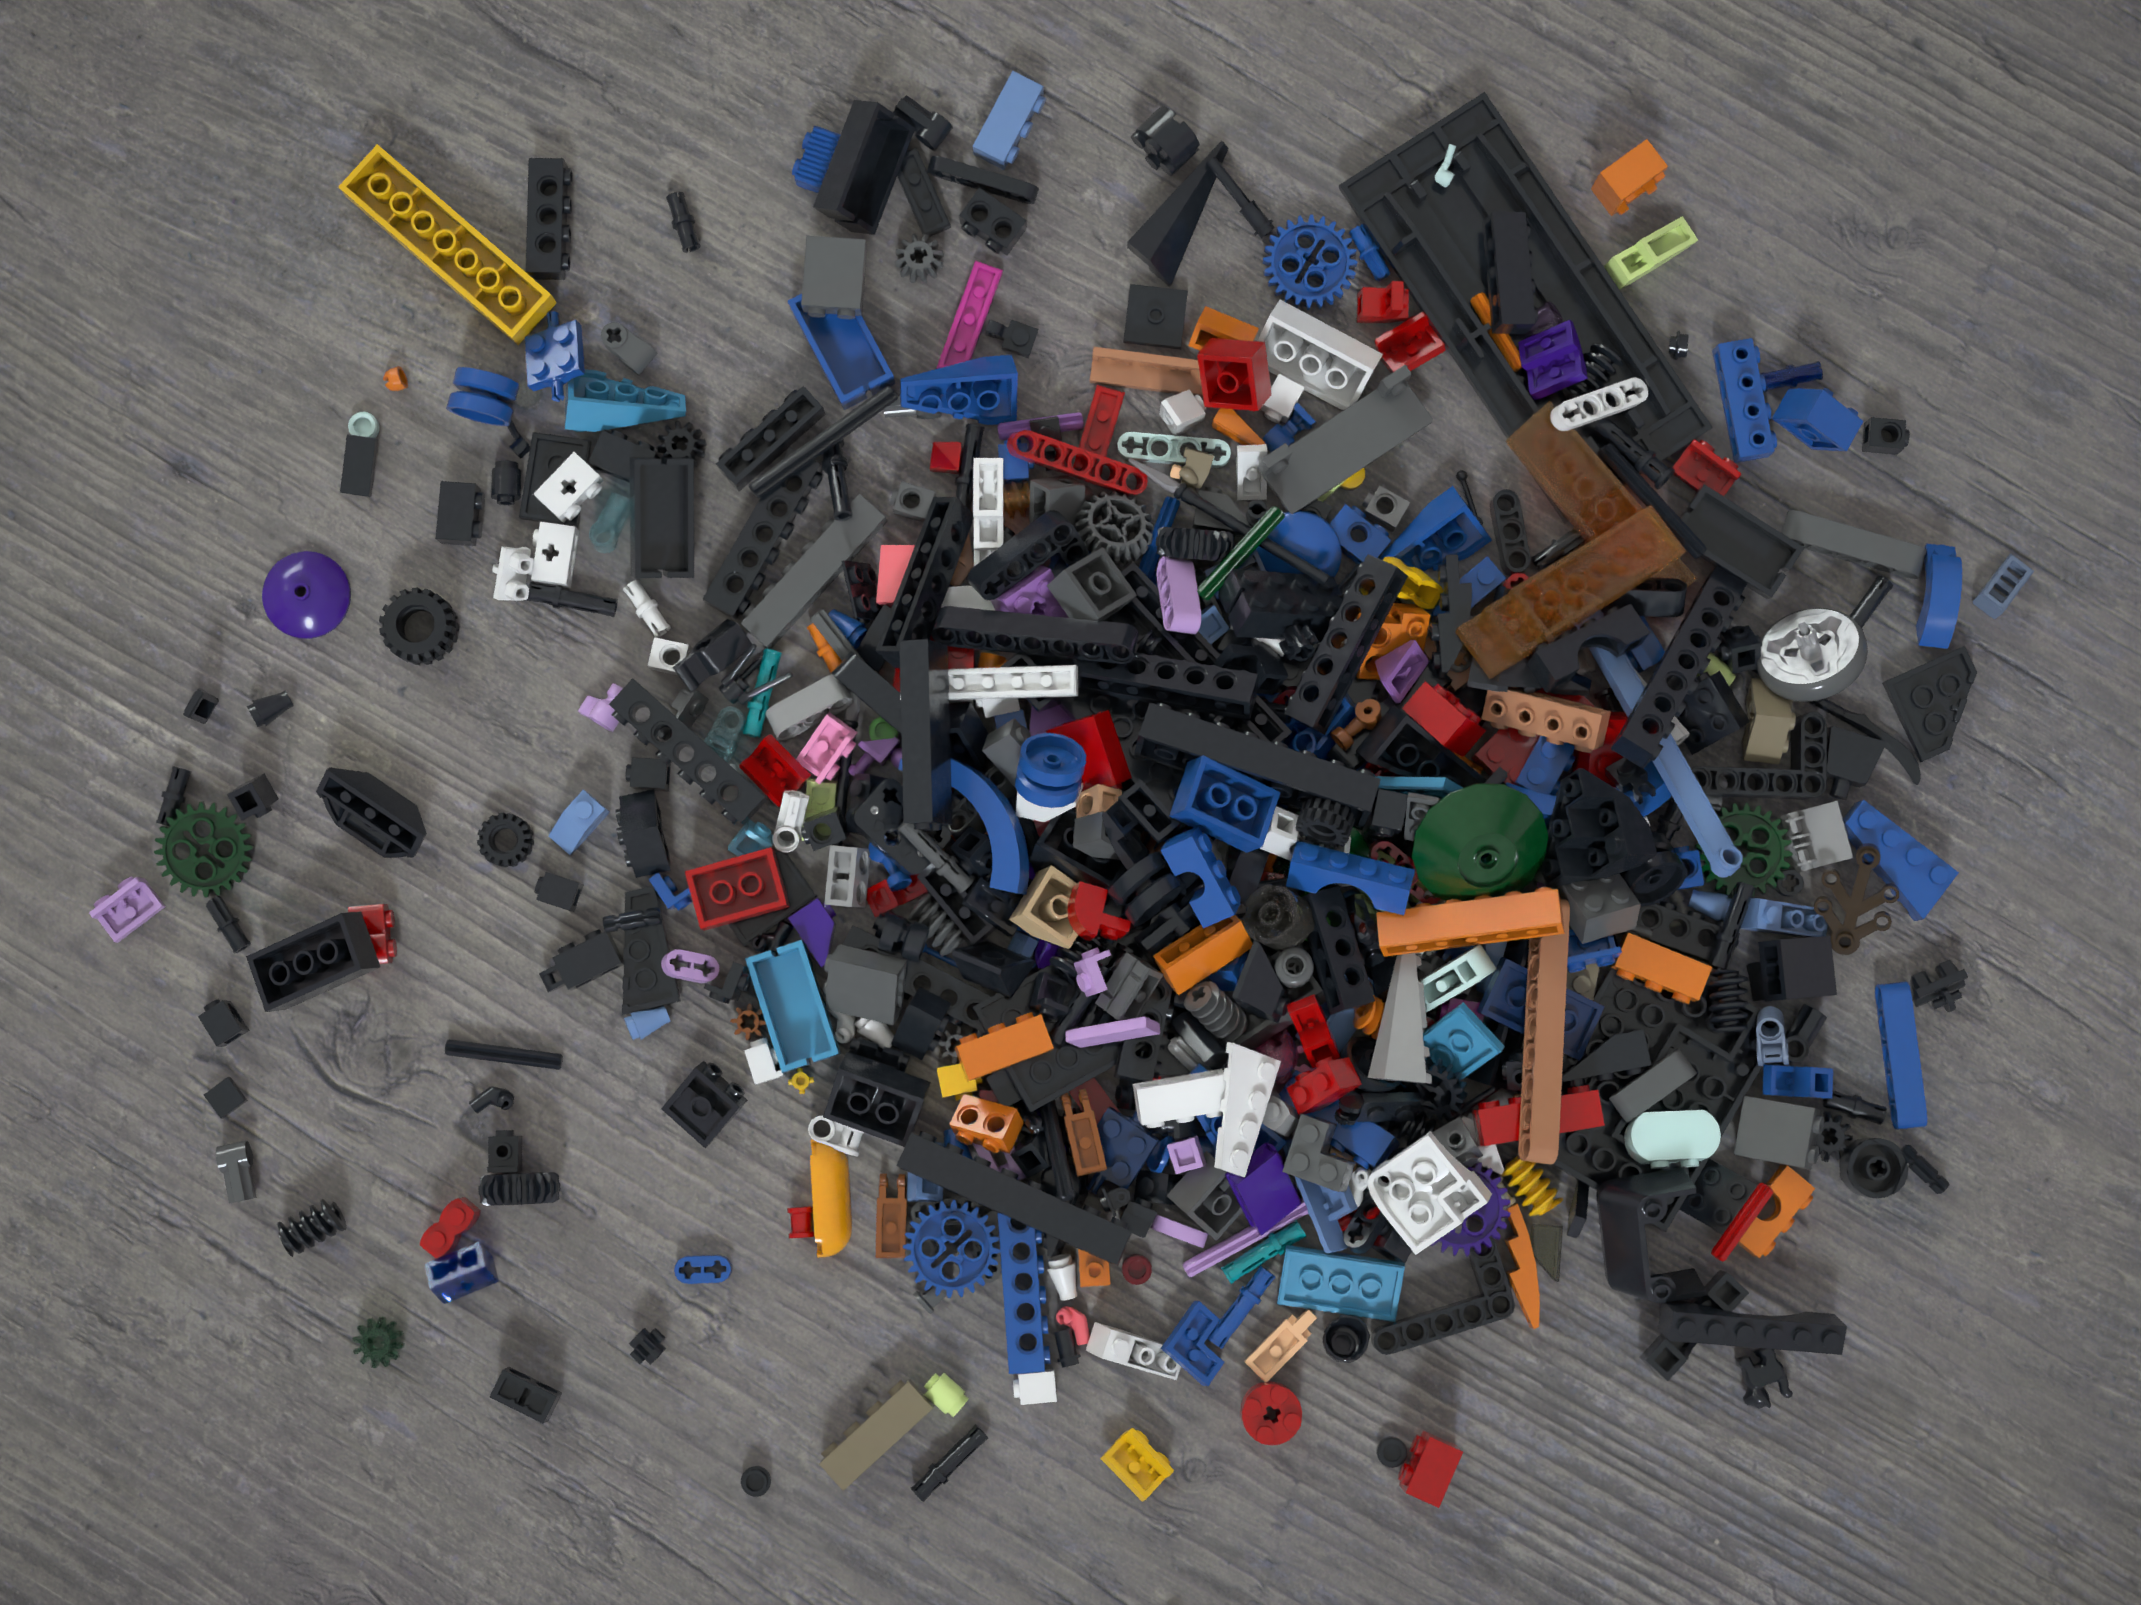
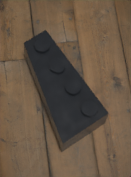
M1395 705L1391 706L1355 750L1369 763L1379 765L1405 777H1446L1463 788L1476 783L1484 784L1487 781Z

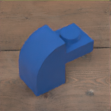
M1764 1065L1763 1095L1832 1098V1068Z

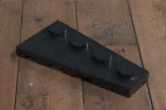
M653 886L625 892L624 913L637 910L645 912L646 909L654 907L660 909L657 891ZM663 918L662 922L650 925L646 923V926L625 929L622 1015L681 1002L676 978L667 976L661 966L663 957L670 952Z

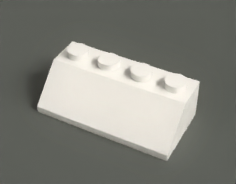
M1279 300L1271 312L1257 340L1265 342L1269 372L1277 376L1281 374L1304 386L1305 391L1343 411L1359 400L1383 355L1282 300Z

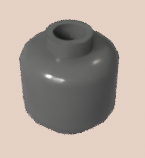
M1291 947L1284 949L1275 960L1274 970L1276 975L1286 987H1301L1310 980L1313 974L1314 964L1312 957L1301 948Z

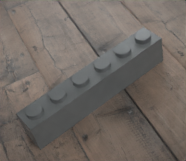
M860 493L855 499L852 496L849 498L852 517L845 521H838L833 518L828 520L821 529L823 534L816 542L813 539L809 541L801 551L803 556L796 563L790 562L781 574L784 577L776 585L771 583L761 595L763 600L757 606L751 605L742 615L744 620L741 625L767 649H772L838 577L843 571L841 561H852L887 523L886 517Z

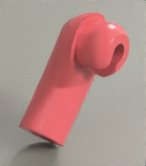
M1064 1306L1056 1313L1057 1322L1074 1330L1076 1344H1088L1090 1333L1085 1314L1069 1306Z

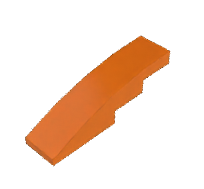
M1514 1203L1504 1210L1511 1213L1508 1220L1515 1235L1504 1241L1516 1268L1505 1273L1529 1327L1536 1329L1539 1327L1540 1312L1536 1262L1530 1236L1517 1203Z

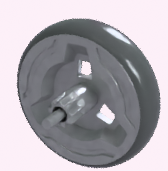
M1828 608L1800 610L1783 617L1764 634L1761 639V657L1757 661V670L1763 683L1778 696L1801 702L1826 699L1845 690L1859 677L1867 661V640L1858 623L1843 612ZM1827 638L1830 639L1825 646L1819 643ZM1798 651L1797 657L1786 656V654Z

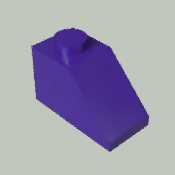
M817 898L788 917V919L820 967L824 968L826 958L831 953L836 928L833 917L837 914L831 905H825Z

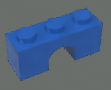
M1199 826L1167 839L1161 852L1174 876L1184 872H1193L1199 875L1204 882L1205 887L1195 891L1189 902L1202 927H1208L1235 915L1241 904L1240 895L1236 887L1230 885L1226 877L1224 864L1221 860H1217L1213 854L1209 837L1205 833L1203 834Z

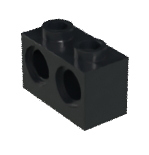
M978 188L959 215L960 224H962L961 229L973 238L978 235L986 241V247L996 254H999L1001 251L1008 256L1027 229L1026 219L981 188ZM976 211H984L988 216L983 221H976L972 218V215ZM1001 227H1007L1011 230V234L1008 237L1001 238L996 235V231Z
M507 1367L502 1370L490 1394V1398L544 1424L550 1420L562 1392L511 1367Z

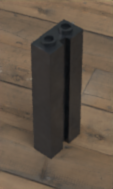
M929 639L899 641L904 823L914 824V830L940 831L942 830V825L952 824L948 645Z

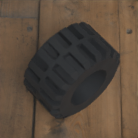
M418 587L412 588V591L406 589L400 591L401 595L399 597L393 595L390 598L392 603L389 606L385 604L382 609L385 611V615L379 618V623L382 624L379 632L384 637L383 642L385 646L402 660L415 665H420L421 663L429 665L433 664L432 660L440 661L444 659L443 654L445 652L450 653L453 650L450 647L452 642L457 643L458 637L455 635L456 631H459V624L456 623L458 617L456 612L452 610V606L437 593L435 594L428 589L421 590ZM418 611L430 612L434 618V628L431 635L421 642L413 643L407 640L404 629L408 618Z

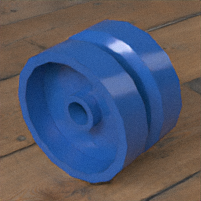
M458 367L455 371L453 384L461 391H456L449 395L446 409L458 416L496 426H509L513 410L504 402H512L517 399L520 385L512 379L492 372Z
M1054 733L1036 734L1027 738L1021 746L1019 765L1015 778V787L1018 793L1028 802L1042 807H1065L1073 803L1080 794L1082 776L1086 764V753L1083 747L1071 738Z

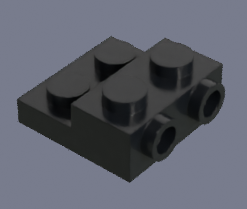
M705 1061L693 1069L661 1108L704 1148L711 1144L726 1124L734 1118L748 1101L743 1096L745 1092L740 1085L734 1082L729 1084L721 1077L722 1070L716 1064L711 1062L707 1064Z

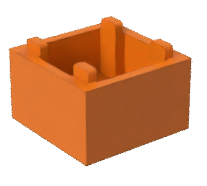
M1646 139L1601 171L1591 190L1611 216L1617 212L1619 215H1623L1629 210L1628 204L1645 192L1650 195L1657 190L1656 184L1664 179V172L1668 165L1648 139Z

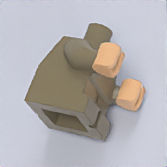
M1185 447L1183 456L1186 457V464L1184 466L1173 464L1170 477L1176 479L1182 477L1181 483H1185L1187 488L1190 487L1195 491L1196 488L1201 489L1209 475L1214 454Z

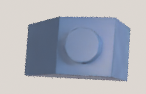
M582 790L563 811L549 837L571 856L610 811L590 793Z

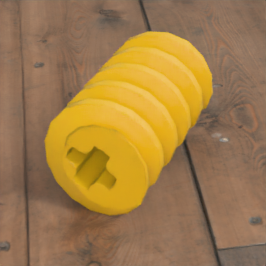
M1518 1155L1505 1165L1506 1168L1501 1177L1511 1175L1512 1179L1507 1185L1509 1187L1519 1186L1514 1195L1516 1197L1526 1196L1521 1205L1523 1207L1533 1206L1528 1215L1530 1217L1538 1214L1541 1216L1560 1204L1563 1198L1553 1199L1558 1190L1554 1187L1546 1189L1551 1180L1549 1178L1539 1179L1544 1170L1542 1168L1532 1169L1536 1162L1523 1161Z

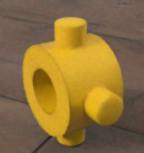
M797 1068V1073L794 1074L792 1079H788V1085H793L794 1088L798 1089L799 1094H805V1089L810 1083H814V1077H809L808 1074L804 1073L803 1068Z

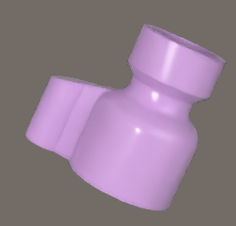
M612 683L607 691L608 697L606 699L587 696L578 712L613 732L619 721L611 715L615 710L609 703L623 688Z

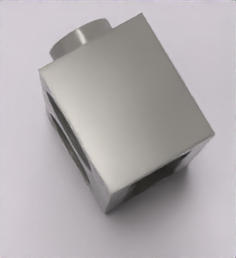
M830 845L825 905L866 908L870 866L869 849Z

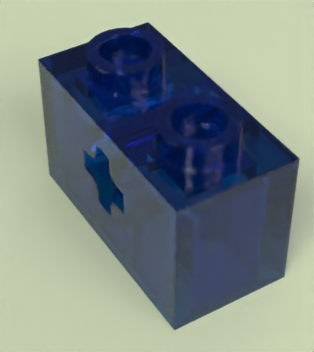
M480 1241L424 1264L429 1288L443 1304L499 1282L494 1257Z

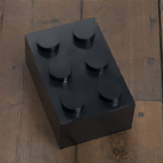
M1075 807L1052 818L1035 844L1029 862L1041 869L1052 865L1076 883L1081 881L1107 890L1127 871L1121 860L1091 857L1073 847L1076 819ZM1107 893L1105 905H1107L1108 902H1109L1110 899H1111V897L1108 895V893Z
M846 1052L838 1069L823 1118L905 1147L911 1132L914 1133L931 1082Z

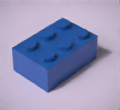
M1202 755L1187 762L1169 817L1193 828L1199 826L1201 832L1248 853L1263 847L1281 792Z

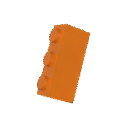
M1233 915L1205 928L1199 925L1153 955L1164 974L1165 980L1180 995L1209 975L1216 973L1232 960L1242 956L1251 949L1253 943L1241 920L1236 915Z
M1631 933L1623 935L1619 945L1622 953L1615 959V963L1611 965V968L1618 970L1617 976L1629 981H1633L1634 977L1645 981L1644 987L1661 993L1662 989L1674 993L1673 999L1685 1004H1689L1690 1000L1694 1002L1700 1000L1712 970L1711 966Z
M1030 1012L1015 1018L1017 1024L1006 1027L1005 1023H1000L988 1028L989 1034L978 1038L976 1033L959 1039L961 1044L955 1047V1051L967 1082L1053 1050L1054 1047L1042 1015L1034 1017L1033 1013Z

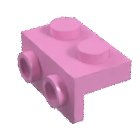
M829 712L796 760L804 768L817 776L815 782L819 785L826 778L831 781L840 769L837 762L842 755L847 758L856 746L853 739L858 732Z

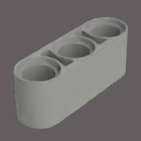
M831 674L774 704L765 714L777 740L785 741L821 723L829 712L836 715L852 704L853 700L847 687Z

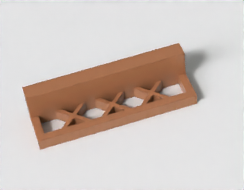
M1101 347L1093 348L1090 383L1179 394L1190 389L1194 396L1198 394L1203 398L1198 360Z

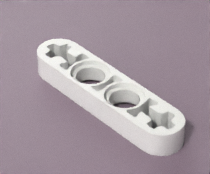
M1635 377L1564 401L1551 411V422L1558 430L1569 431L1637 406L1648 397V388L1641 379ZM1634 390L1636 394L1625 397L1624 393ZM1606 394L1614 397L1616 401L1615 407L1607 403ZM1583 402L1591 404L1594 410L1593 415L1586 413ZM1572 411L1574 412V416L1570 419H1564L1562 415L1571 413Z

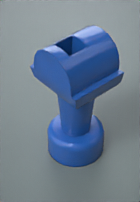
M884 838L887 845H895V840ZM871 842L869 843V857L873 861L883 863L890 875L887 878L890 890L896 892L908 887L912 883L910 875L904 874L890 859L877 850Z

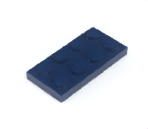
M1501 957L1476 1012L1524 1034L1528 969ZM1566 988L1563 1054L1580 1061L1605 1006Z

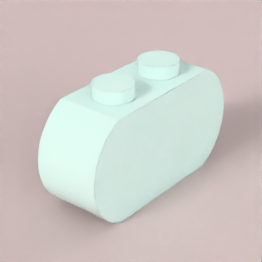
M1482 945L1474 946L1418 980L1424 986L1426 1012L1463 992L1496 970L1495 965Z
M1705 1110L1644 1112L1628 1124L1625 1130L1624 1142L1630 1156L1640 1164H1651V1169L1669 1168V1163L1680 1162L1681 1167L1699 1166V1161L1707 1159L1715 1153L1720 1143L1721 1133L1715 1118Z

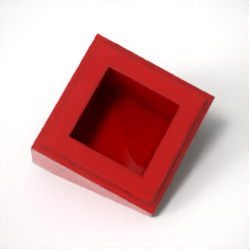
M933 442L930 472L959 474L962 442Z

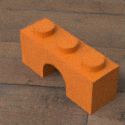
M1780 1165L1766 1182V1185L1773 1190L1772 1197L1775 1201L1773 1213L1763 1220L1756 1217L1738 1242L1753 1257L1767 1256L1776 1245L1774 1240L1779 1233L1787 1232L1793 1225L1795 1219L1792 1217L1799 1208L1804 1210L1813 1199L1811 1194L1816 1188L1788 1165Z

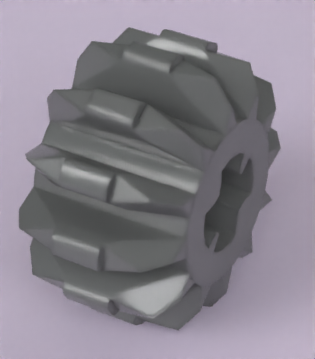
M912 234V243L903 239L901 244L904 249L899 248L895 251L896 256L899 257L895 261V265L898 268H902L900 271L901 277L904 278L911 274V283H915L917 277H921L922 283L925 284L927 283L926 275L929 274L935 279L937 277L935 269L943 268V262L939 260L944 257L943 250H936L939 246L937 240L928 244L929 236L926 234L922 236L921 241H918L916 234ZM922 254L923 263H917L916 255Z

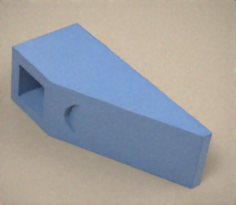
M1751 898L1740 929L1802 937L1827 936L1828 924L1823 916L1815 912L1814 907Z

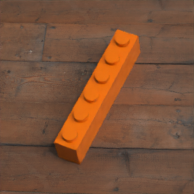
M1548 887L1538 888L1534 892L1523 894L1518 891H1512L1500 897L1482 895L1469 901L1451 899L1439 905L1421 903L1415 905L1414 908L1406 909L1404 915L1387 911L1376 913L1379 947L1384 957L1565 934L1558 889L1553 890Z

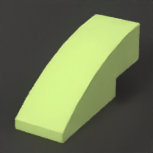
M1682 216L1642 238L1632 247L1615 255L1604 265V268L1618 289L1621 290L1695 244L1698 239Z

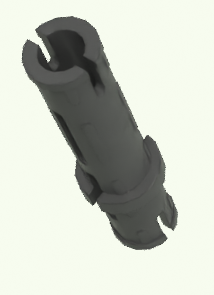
M904 822L898 827L897 830L936 868L935 872L939 876L943 875L959 893L965 891L974 880L956 863L957 859L953 855L949 856L924 830H914V824H906Z

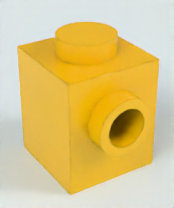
M960 1063L937 1068L942 1098L955 1095V1099L958 1101L962 1099L964 1094L973 1096L972 1091L978 1090L977 1084L983 1083L982 1077L967 1082Z

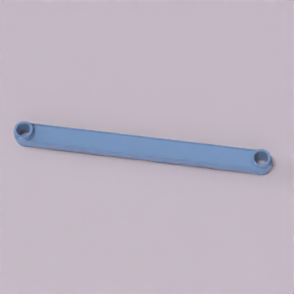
M1583 592L1575 596L1568 608V616L1575 623L1578 630L1583 623L1591 618H1595L1596 621L1603 618L1598 601L1591 593ZM1589 647L1624 712L1629 717L1645 688L1626 654L1616 657L1607 650ZM1670 733L1667 739H1661L1659 744L1663 745V748L1653 763L1710 862L1712 872L1722 878L1731 876L1740 868L1743 859L1742 854L1731 841Z

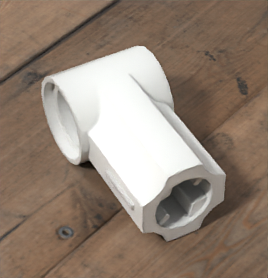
M795 790L784 791L773 834V844L781 852H791L799 844L801 828L809 801V796L803 792ZM784 830L790 831L794 834L795 839L784 841L780 838L779 833Z

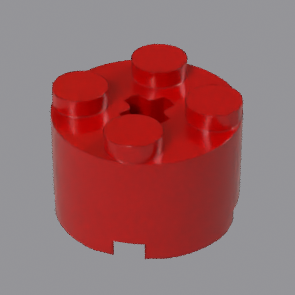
M1272 1381L1267 1383L1260 1382L1252 1386L1245 1394L1241 1403L1240 1417L1246 1431L1254 1440L1264 1445H1279L1289 1441L1301 1427L1302 1408L1298 1398L1287 1386ZM1268 1406H1271L1274 1410L1279 1409L1275 1413L1276 1418L1273 1420L1269 1417H1263L1267 1414L1266 1408Z

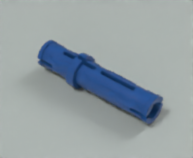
M1260 1265L1247 1285L1240 1288L1239 1291L1241 1293L1220 1319L1208 1339L1223 1349L1255 1304L1258 1305L1261 1302L1260 1297L1276 1277Z

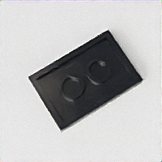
M537 432L532 433L519 513L520 519L578 527L581 511L574 519H567L563 523L535 497L534 493L573 452L588 464L591 440ZM570 485L565 488L571 494L576 492V489Z
M777 851L776 857L790 907L728 924L744 947L752 943L754 937L765 934L779 924L781 920L786 919L817 897L787 852Z

